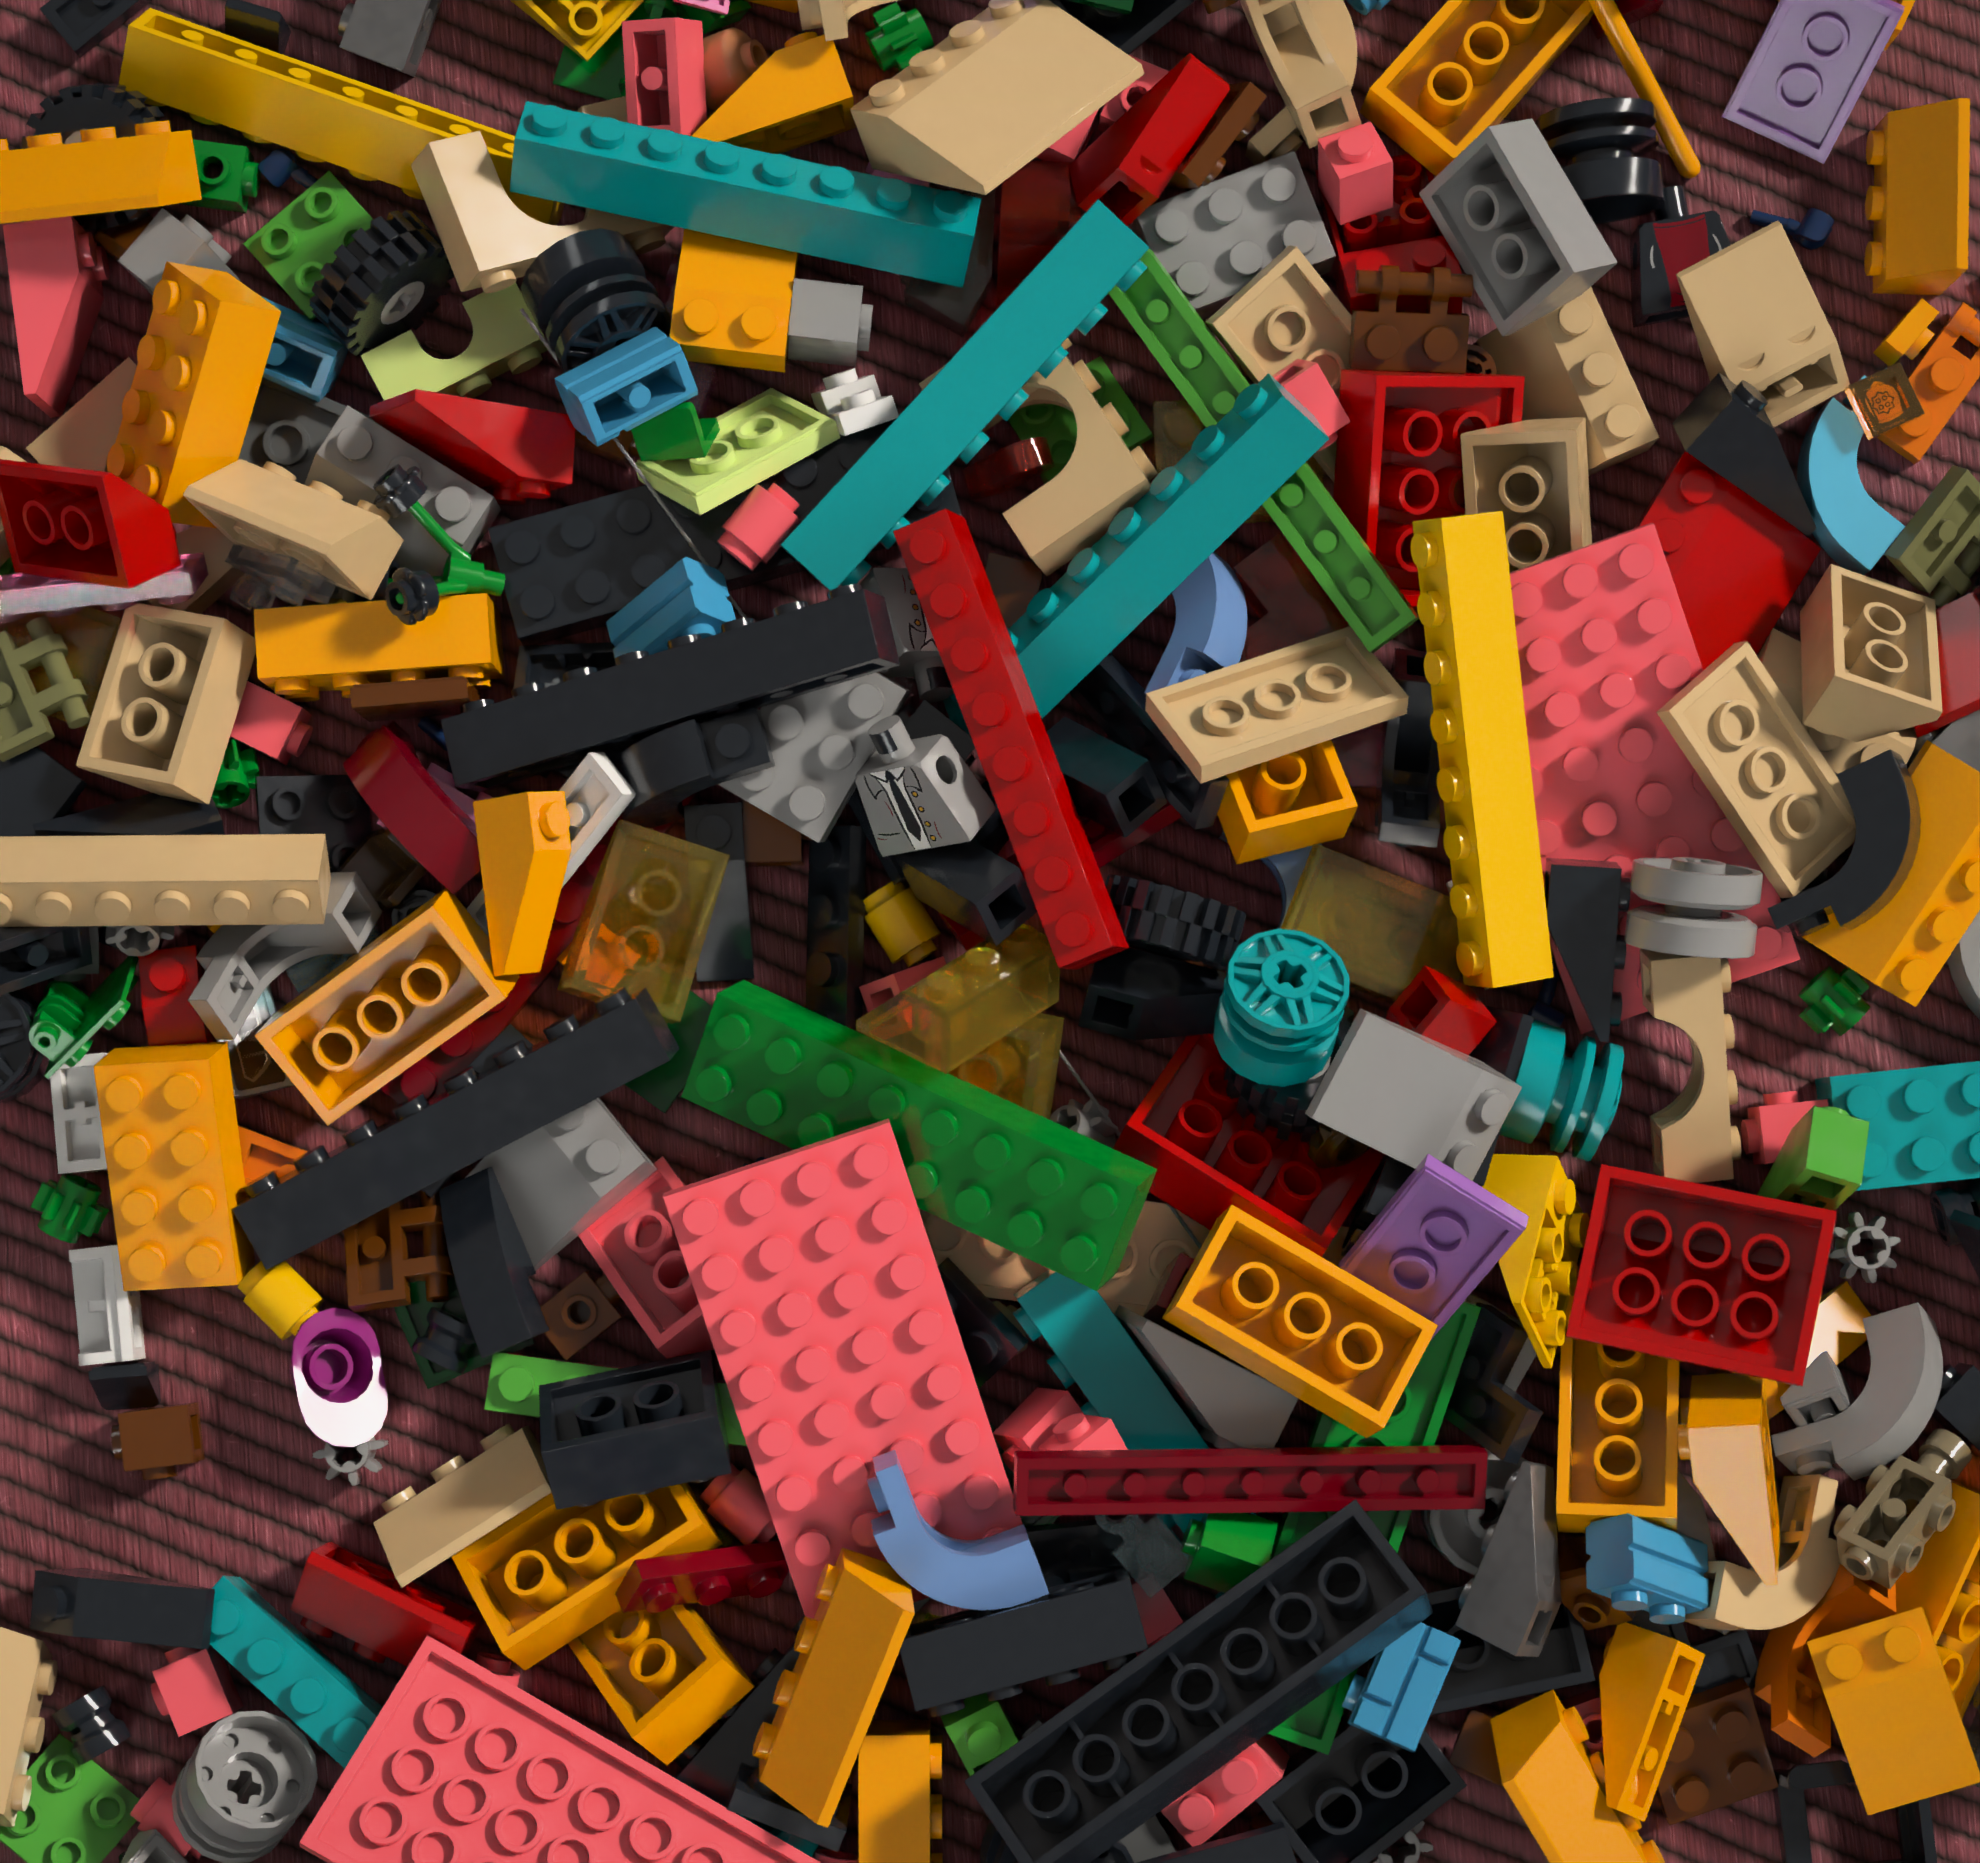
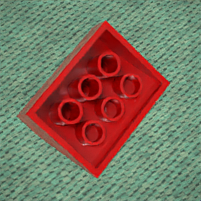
M1341 369L1339 402L1351 422L1337 430L1333 499L1412 607L1417 606L1420 596L1418 569L1411 556V540L1414 536L1412 521L1465 515L1460 435L1465 432L1522 421L1525 376Z
M1686 451L1673 463L1633 528L1635 529L1649 523H1654L1703 670L1734 643L1748 641L1756 655L1758 654L1821 550L1818 545L1789 522Z
M1214 1034L1187 1036L1126 1123L1113 1149L1156 1168L1157 1171L1149 1192L1207 1229L1211 1230L1216 1219L1229 1206L1234 1205L1322 1257L1379 1166L1384 1153L1370 1148L1362 1156L1344 1166L1327 1169L1318 1168L1307 1155L1310 1149L1309 1142H1300V1133L1290 1132L1288 1141L1277 1139V1128L1269 1125L1266 1131L1262 1133L1253 1127L1255 1115L1251 1113L1245 1119L1236 1111L1239 1098L1230 1099L1226 1093L1228 1080H1224L1226 1062L1220 1056L1213 1039Z
M1601 1164L1566 1337L1803 1387L1836 1225L1837 1211Z

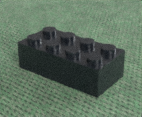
M1125 1567L1048 1588L1049 1594L1013 1607L996 1610L968 1609L910 1625L900 1648V1653L915 1711L929 1708L931 1717L946 1715L965 1708L964 1700L971 1696L987 1693L988 1701L1001 1700L1022 1693V1683L1044 1677L1047 1686L1056 1685L1079 1678L1081 1676L1079 1667L1102 1662L1104 1670H1111L1123 1667L1137 1657V1652L1148 1649L1131 1581Z

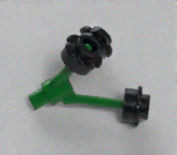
M397 464L385 472L373 485L374 490L378 493L374 500V505L378 509L383 507L392 518H396L408 510L449 556L446 559L441 576H431L424 570L411 572L409 568H400L397 562L392 561L372 600L358 595L361 602L386 600L390 612L397 616L401 622L406 625H415L417 621H423L426 617L436 612L439 605V596L479 594L480 592L501 596L505 585V574L485 570L484 563L471 561V555L457 545L418 502L427 490V486L417 476L420 469L413 466L405 471Z

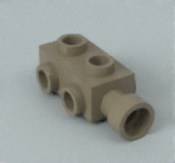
M1944 1429L1933 1430L1920 1446V1457L1916 1462L1900 1455L1890 1468L1884 1465L1877 1466L1868 1479L1866 1485L1867 1497L1858 1508L1852 1505H1847L1843 1508L1835 1522L1834 1535L1837 1538L1839 1564L1843 1565L1852 1575L1862 1580L1871 1579L1891 1589L1904 1571L1909 1573L1914 1570L1922 1557L1924 1545L1936 1530L1941 1532L1949 1525L1956 1509V1501L1952 1498L1951 1479H1956L1972 1459L1969 1447L1957 1435Z

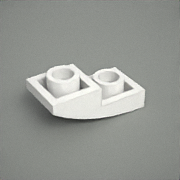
M855 368L823 378L826 389L811 394L818 411L836 421L840 435L846 436L896 419L899 416L892 395L881 396L875 376L867 375L858 378Z

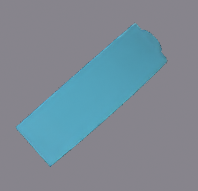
M1863 375L1857 383L1868 379V377ZM1846 395L1842 402L1850 407V409H1847L1833 397L1819 410L1812 420L1800 449L1797 483L1816 525V530L1812 534L1819 545L1842 568L1865 575L1874 567L1906 526L1880 507L1868 495L1861 483L1857 469V451L1864 430Z

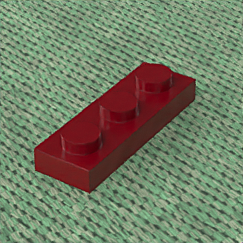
M779 1540L638 1559L632 1563L615 1595L623 1613L641 1610L658 1613L676 1605L697 1602L701 1605H712L725 1598L745 1595L761 1598L774 1593L781 1587L783 1580L789 1572V1568Z

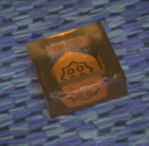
M1900 362L1848 385L1844 389L1868 441L1918 419L1925 414Z

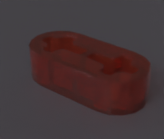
M1036 437L1013 443L963 469V475L970 499H982L1007 492L1052 469L1055 464L1047 438Z

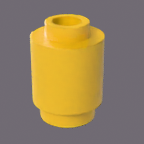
M890 882L863 900L865 911L867 912L864 920L892 964L903 959L907 966L911 967L937 950L932 940L939 936L941 932L922 902L915 897L911 887L906 889L902 882L896 885Z
M260 1261L247 1273L237 1287L246 1296L243 1302L282 1341L292 1334L296 1336L301 1324L314 1313L320 1312L318 1309L324 1301L286 1261L267 1270L262 1261Z

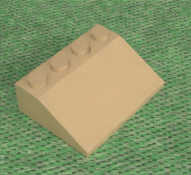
M990 0L988 8L973 19L955 25L949 31L947 38L932 49L922 51L913 56L909 61V66L897 75L872 86L869 90V95L850 108L872 169L987 195L1143 76L1145 73L1142 64L1049 0Z

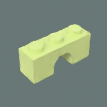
M516 282L508 288L494 293L482 292L462 303L471 319L473 336L467 349L457 357L438 359L428 355L423 350L412 330L360 355L383 400L385 401L414 389L474 398L492 386L491 379L511 370L512 374H519L540 363L543 359L541 353L547 351L548 348H546L520 311L522 308L525 310L543 335L527 307Z

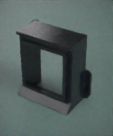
M1842 1760L1795 1765L1791 1769H1774L1778 1788L1773 1789L1782 1863H1812L1804 1789L1855 1782L1849 1763ZM1930 1798L1895 1807L1901 1858L1866 1862L1937 1863Z

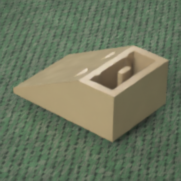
M1778 220L1676 274L1710 382L1720 373L1736 385L1742 380L1750 383L1767 400L1768 404L1764 407V410L1773 427L1851 387L1835 335L1787 234Z

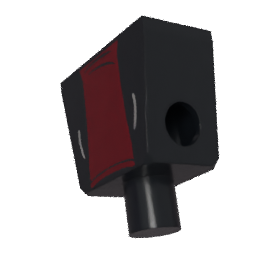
M1683 186L1664 188L1665 204L1660 209L1653 211L1655 221L1638 225L1631 235V301L1634 328L1688 318L1689 313L1676 274L1731 245L1717 211L1689 215Z

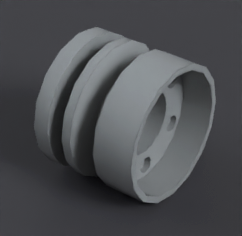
M240 1711L217 1721L201 1739L192 1757L179 1773L171 1796L173 1819L184 1840L201 1855L222 1863H248L270 1853L287 1834L295 1820L311 1801L318 1779L315 1754L305 1735L285 1718L265 1711Z

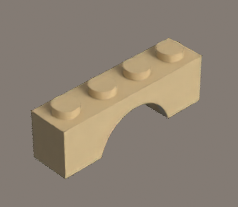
M1639 949L1643 1005L1654 1018L1667 1021L1684 1030L1692 1051L1691 1072L1683 1091L1671 1104L1650 1116L1653 1171L1659 1176L1694 1183L1734 1179L1733 1160H1740L1741 1140L1737 1126H1731L1729 1105L1737 1104L1738 1087L1734 1071L1727 1070L1726 1049L1734 1048L1735 1044L1732 1017L1730 1014H1724L1723 993L1731 991V971L1728 959L1684 956Z

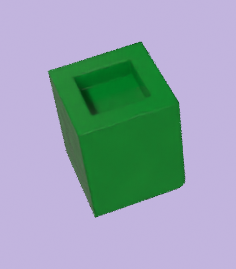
M683 402L631 429L640 460L661 461L705 458L720 431L717 418L698 419L694 404Z

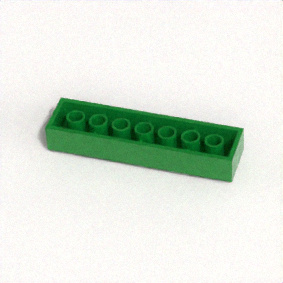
M744 979L717 993L681 1096L794 1150L889 1118L918 1208L1095 1291H1098L1118 1272L1157 1171L1156 1168Z

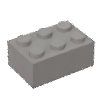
M1295 151L1213 181L1206 186H1200L1150 205L1133 221L1132 225L1133 232L1150 247L1149 249L1159 259L1202 320L1208 319L1289 245L1297 246L1319 275L1330 272L1336 257Z
M876 672L761 707L760 712L775 766L718 785L817 843L825 842L857 787L855 782L856 773L877 750L868 734L869 728L886 717L898 716L912 691Z

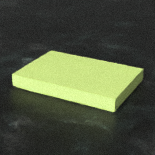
M770 388L716 417L720 431L705 458L641 461L639 459L635 464L653 489L693 512L702 515L840 439L835 420ZM637 473L639 481L644 483L643 479H641L639 474Z

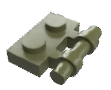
M1952 465L1884 554L1915 589L1930 593L1928 597L1935 599L1936 609L1952 602L1954 599L1963 597L1972 586V582L1969 579L1980 566V483L1968 469Z
M45 616L37 617L27 623L26 627L32 641L19 648L11 634L5 630L0 632V760L2 762L54 738L55 735L47 717L58 711L63 712L66 722L71 729L82 727L90 722V716L84 704L88 696L81 680L74 679L65 659L69 653L61 634L54 633L48 617ZM38 666H43L51 687L37 693L28 671Z

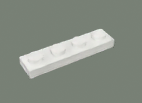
M589 752L559 790L565 792L566 808L570 817L569 833L571 841V853L562 888L636 795L633 788L604 752ZM482 888L466 910L489 937L484 891Z

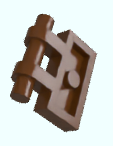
M1380 265L1378 271L1357 270L1355 292L1376 294L1375 310L1352 309L1348 367L1361 370L1466 373L1470 315L1466 313H1447L1450 297L1470 298L1472 296V274H1451V269L1445 267H1432L1430 273L1400 272L1399 266ZM1398 295L1427 296L1426 312L1396 311Z
M420 1190V1207L405 1209V1202L402 1199L344 1230L348 1307L354 1313L411 1305L410 1282L425 1281L426 1299L428 1302L438 1303L450 1299L448 1280L454 1277L450 1257L446 1253V1238L439 1191L430 1199ZM420 1231L423 1238L424 1257L408 1259L406 1233Z

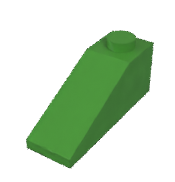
M1813 1106L1791 1129L1757 1195L1835 1211L1862 1185L1870 1122L1851 1117L1848 1112L1837 1107Z

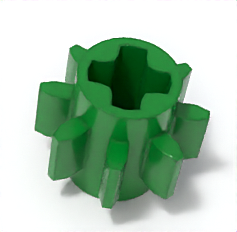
M897 2L873 13V23L876 28L865 33L868 46L883 72L893 67L898 68V71L901 72L909 66V61L913 56L934 47L931 34L919 11L914 8L906 13L904 11L901 12Z
M231 737L229 738L212 793V799L218 808H232L244 803L249 798V788L256 789L255 777L259 776L256 750L254 748L243 750L241 743Z
M1828 965L1814 976L1798 994L1808 1005L1799 1016L1817 1034L1825 1033L1831 1028L1836 1034L1842 1036L1870 1009V1005L1861 997L1870 985L1850 968L1843 969L1838 975Z
M72 1173L62 1174L58 1182L49 1179L48 1183L42 1182L31 1204V1208L43 1212L37 1226L46 1234L72 1244L78 1242L81 1234L91 1237L92 1233L98 1234L109 1211V1208L97 1203L103 1190L90 1180Z

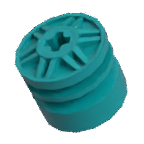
M1274 929L1256 933L1238 945L1228 963L1223 983V993L1220 996L1214 1018L1213 1039L1221 1058L1237 1074L1263 1085L1280 1087L1306 1082L1322 1071L1332 1054L1339 1031V1023L1343 1018L1344 1008L1349 998V974L1341 957L1324 941L1303 931Z
M1533 1020L1515 1083L1522 1086V1089L1502 1124L1499 1135L1531 1144L1542 1128L1543 1123H1550V1151L1562 1153L1574 1131L1572 1157L1583 1161H1590L1596 1153L1603 1136L1608 1132L1617 1110L1622 1090L1623 1046L1610 1042L1605 1043L1594 1064L1596 1039L1584 1036L1573 1052L1572 1057L1564 1056L1566 1045L1565 1029Z

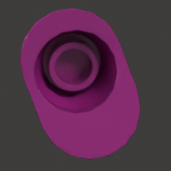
M329 1308L314 1313L301 1324L292 1344L290 1374L296 1390L298 1407L304 1423L317 1438L332 1446L351 1448L368 1442L381 1429L387 1415V1390L379 1344L374 1330L367 1321L348 1309Z

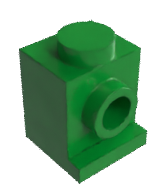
M193 139L202 200L179 204L247 213L249 196H257L261 172L258 168L259 163L254 162L255 158L247 146ZM208 165H223V172L217 178H207Z

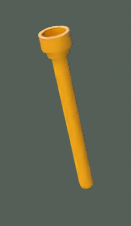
M1588 0L1640 99L1650 101L1655 106L1657 122L1654 124V127L1679 174L1686 179L1696 177L1700 172V162L1615 1Z

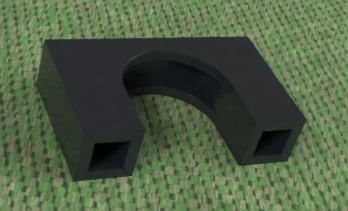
M1063 717L1046 731L1078 815L1087 817L1126 838L1168 803L1148 759L1067 717ZM985 781L981 786L993 802L996 810L971 841L895 855V858L917 899L997 946L1037 913V910L1019 867L998 856L1002 847L1009 840V836L989 783Z

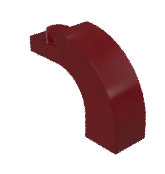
M394 720L388 726L384 724L380 729L370 732L360 742L356 751L343 763L345 771L360 795L389 831L426 870L454 895L481 870L475 822L446 795L429 775L416 755L409 734Z

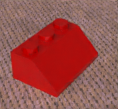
M0 459V516L16 573L130 589L182 565L176 543L177 534L171 521L169 509L113 473Z
M331 1541L311 1551L290 1609L302 1615L303 1618L300 1624L316 1634L332 1638L334 1632H337L355 1641L352 1649L358 1654L378 1663H384L386 1657L407 1667L427 1635L466 1657L484 1621L482 1614L414 1581L401 1588L393 1571Z

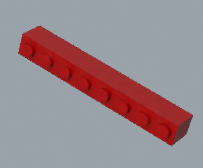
M945 508L893 531L1058 968L1077 970L1128 949V943L965 518Z

